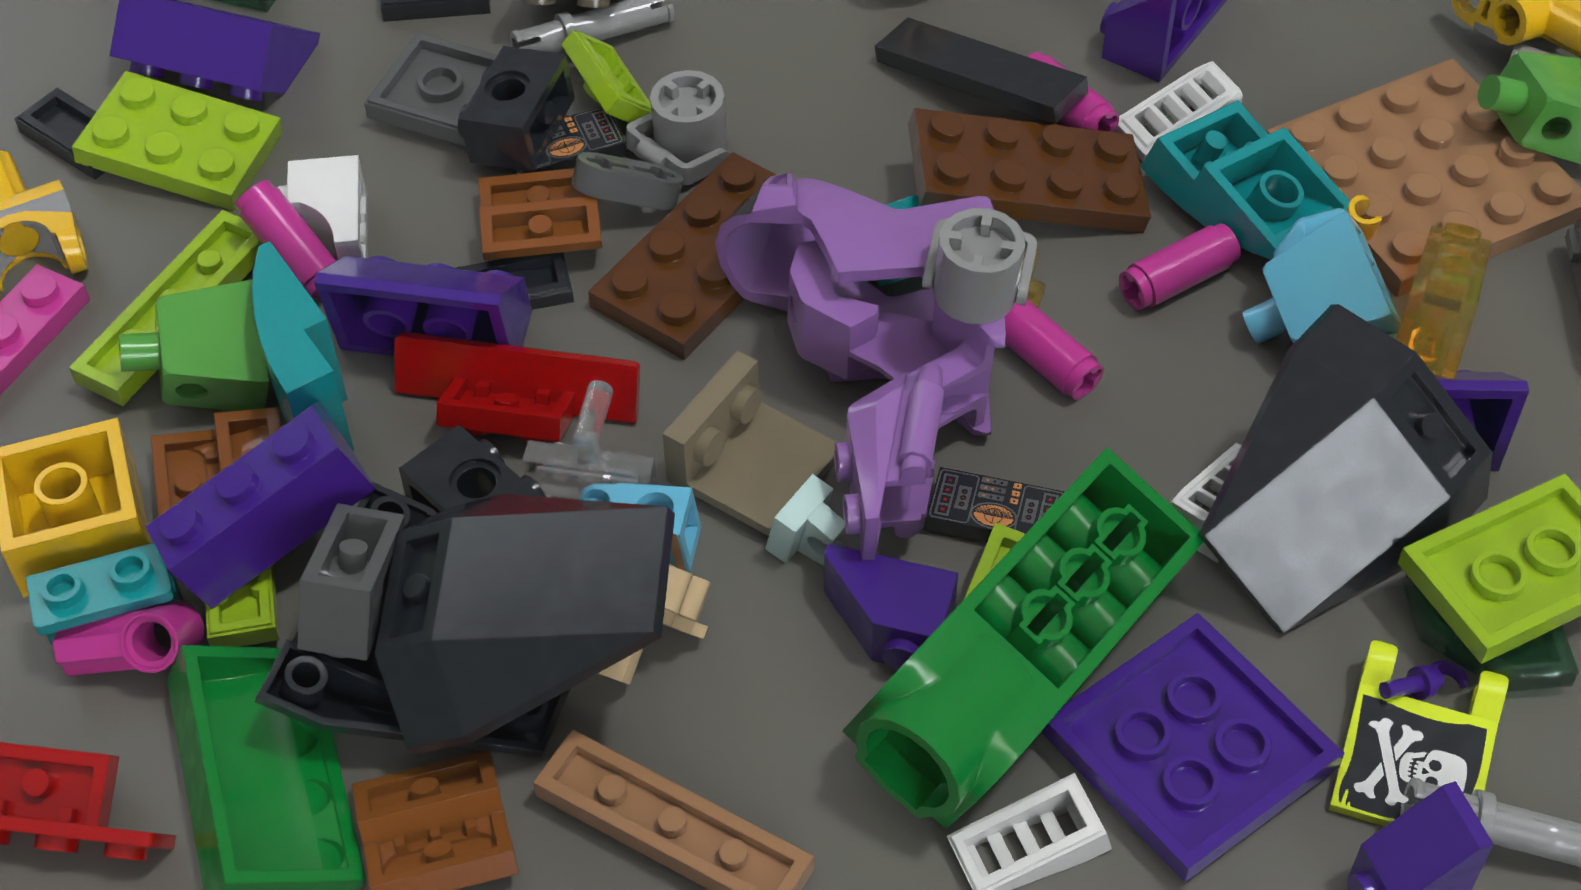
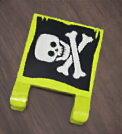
M1373 640L1363 663L1358 691L1343 748L1344 756L1338 769L1328 810L1385 827L1400 816L1401 803L1416 805L1421 801L1403 796L1408 782L1413 777L1438 786L1456 781L1461 791L1470 795L1476 789L1485 791L1498 723L1509 684V679L1506 676L1490 671H1483L1480 674L1479 682L1472 692L1469 714L1405 696L1384 699L1379 693V685L1381 682L1391 680L1398 648L1386 642Z

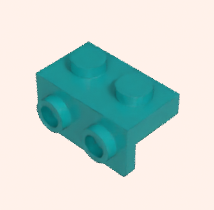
M154 543L26 576L34 628L37 634L47 635L51 645L53 644L52 640L55 633L58 631L169 602L172 599L182 600L177 580L166 567Z

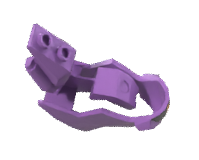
M793 172L774 175L765 181L761 189L746 198L721 224L715 241L720 267L731 285L744 299L788 312L787 322L797 353L803 359L825 369L830 382L886 378L891 380L854 402L848 408L845 442H837L834 445L837 481L848 482L850 494H844L843 516L846 534L858 535L862 561L875 560L881 528L894 527L896 536L909 538L915 536L924 527L936 460H933L938 429L956 419L972 435H991L990 377L995 347H1005L1006 331L1005 316L1000 320L987 324H967L951 318L939 308L933 297V287L892 297L886 296L867 281L920 276L923 278L936 223L941 219L950 218L955 213L966 209H993L988 197L975 196L902 210L894 209L822 180L813 178L795 179Z

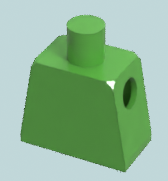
M1520 51L1511 57L1500 76L1491 74L1483 79L1477 94L1480 107L1495 111L1518 144L1535 151L1581 164V58Z
M253 280L161 296L156 300L155 332L118 335L121 372L159 370L162 402L168 405L231 411L266 408L269 378L266 359L254 319Z

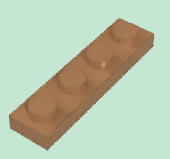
M575 730L570 732L533 782L536 797L708 890H802L815 870V856Z

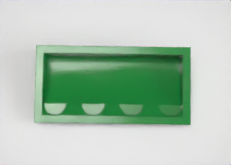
M181 645L175 662L166 677L203 890H357L366 881L333 732L318 730L255 702L256 696L282 648Z

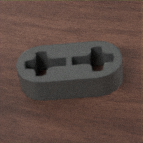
M581 152L577 156L571 185L581 193L599 199L654 209L672 210L677 206L684 179L678 172L662 165L595 152Z

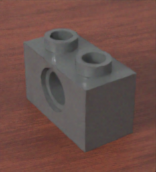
M337 503L300 579L297 649L324 653L334 658H353L367 661L379 633L397 532L404 529L405 515Z

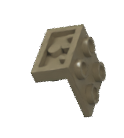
M737 350L662 433L666 477L668 482L678 487H692L694 496L769 536L774 517L808 478L814 474L819 479H822L833 466L834 445L838 441L761 402L762 391L759 390L758 360Z

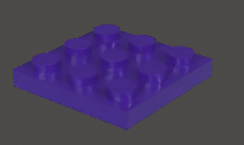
M1199 613L1193 615L1063 705L1042 730V734L1184 883L1338 769L1344 756V752Z

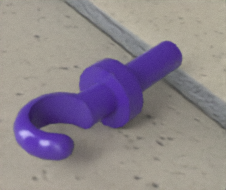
M1438 660L1431 663L1429 667L1420 665L1410 668L1407 676L1404 678L1381 682L1379 693L1384 699L1411 694L1416 700L1422 701L1433 698L1436 695L1438 688L1444 685L1443 675H1448L1456 680L1461 689L1466 688L1469 681L1465 671L1458 665L1445 660Z

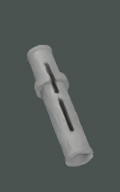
M624 0L610 4L608 7H600L572 16L568 11L555 15L554 21L519 31H511V47L554 53L564 52L568 56L561 44L572 30H578L603 41L665 22H673L675 19L673 3L664 6V1L667 0Z
M1413 777L1408 782L1403 796L1423 800L1441 786L1423 782V780ZM1476 789L1471 795L1463 793L1494 845L1581 868V823L1497 802L1494 793ZM1401 803L1400 816L1412 808L1414 804Z

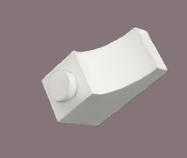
M359 155L288 161L287 185L278 186V188L337 261L345 256L367 258V191Z

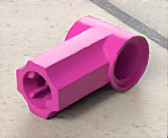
M172 599L169 602L56 632L52 640L56 664L63 668L66 676L133 669L141 672L156 673L173 665L181 645L201 644L204 638V624L200 614L192 605L183 600ZM155 622L163 625L169 632L171 638L170 649L162 646L157 641L154 634Z

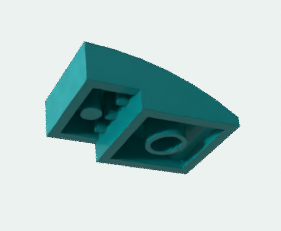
M1239 100L1158 137L1140 166L1164 193L1202 225L1207 227L1220 223L1225 224L1233 231L1241 248L1271 260L1273 259V252L1296 220L1336 208L1346 211L1350 203L1345 194L1285 127L1268 134Z
M270 241L258 246L253 269L252 299L254 319L284 423L286 425L310 406L320 402L353 452L354 447L342 402L348 400L327 318Z

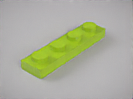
M222 209L69 367L75 384L124 406L157 370L121 372L118 335L155 332L156 300L161 296L242 281L254 268L258 246L262 245L242 218Z

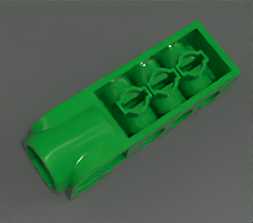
M1106 447L842 730L856 744L857 752L855 753V758L857 762L887 794L907 808L914 816L921 819L933 817L947 829L972 807L1012 766L1203 544V541L1198 536L1200 531L1111 449Z

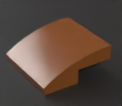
M574 168L478 178L483 260L603 248L597 198L581 193L571 185Z
M278 407L214 413L215 430L150 436L158 516L162 515L279 430L281 423Z
M481 751L352 784L357 824L364 847L370 890H458L519 874L490 751Z

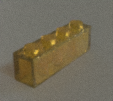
M1448 222L1445 223L1444 228L1431 226L1396 340L1417 352L1433 374L1455 380L1477 311L1492 241L1481 238L1482 232L1474 227Z

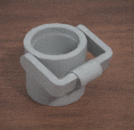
M678 71L661 78L651 91V113L630 122L626 127V148L644 162L662 165L678 172L684 179L683 185L692 184L708 176L730 155L726 151L728 141L725 94L722 85L713 76L702 71ZM653 134V135H654V140H652V139L649 138L648 136H650V135Z
M970 208L959 211L950 218L939 220L934 227L922 287H933V297L939 308L953 319L967 324H987L1000 320L1012 310L1015 302L1017 305H1026L1036 257L1037 240L1032 234L1023 232L1018 223L1005 213L990 208Z

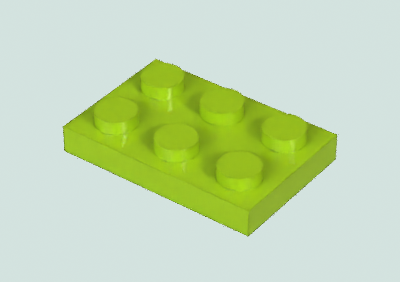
M125 71L75 141L72 150L75 163L85 166L89 165L101 171L234 211L236 208L235 202L246 192L283 132L280 117Z
M1565 473L1402 549L1398 561L1399 566L1480 664L1581 616V490Z

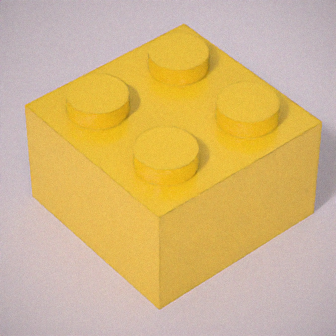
M118 417L0 447V548L23 598L29 596L26 576L151 544L150 534L145 527L148 523L136 464Z

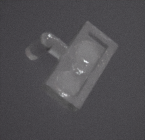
M599 380L589 383L573 434V445L564 442L552 444L528 440L522 459L524 475L534 479L546 497L579 499L583 489L592 484L633 483L657 485L654 457L639 456L629 451L610 452L600 450L599 439L613 395V388L608 383Z

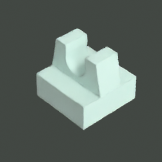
M812 474L774 517L765 549L785 564L796 551H799L824 566V553L827 544L840 546L841 542L838 539L845 532L844 520L828 507L834 488Z

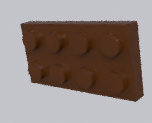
M914 108L908 122L919 206L975 196H986L990 199L993 210L1005 213L1012 219L1144 233L1151 219L1133 134L920 108Z
M732 152L588 291L590 308L685 360L744 300L731 285L720 267L715 246L720 226L746 198L761 189L770 176L777 174Z

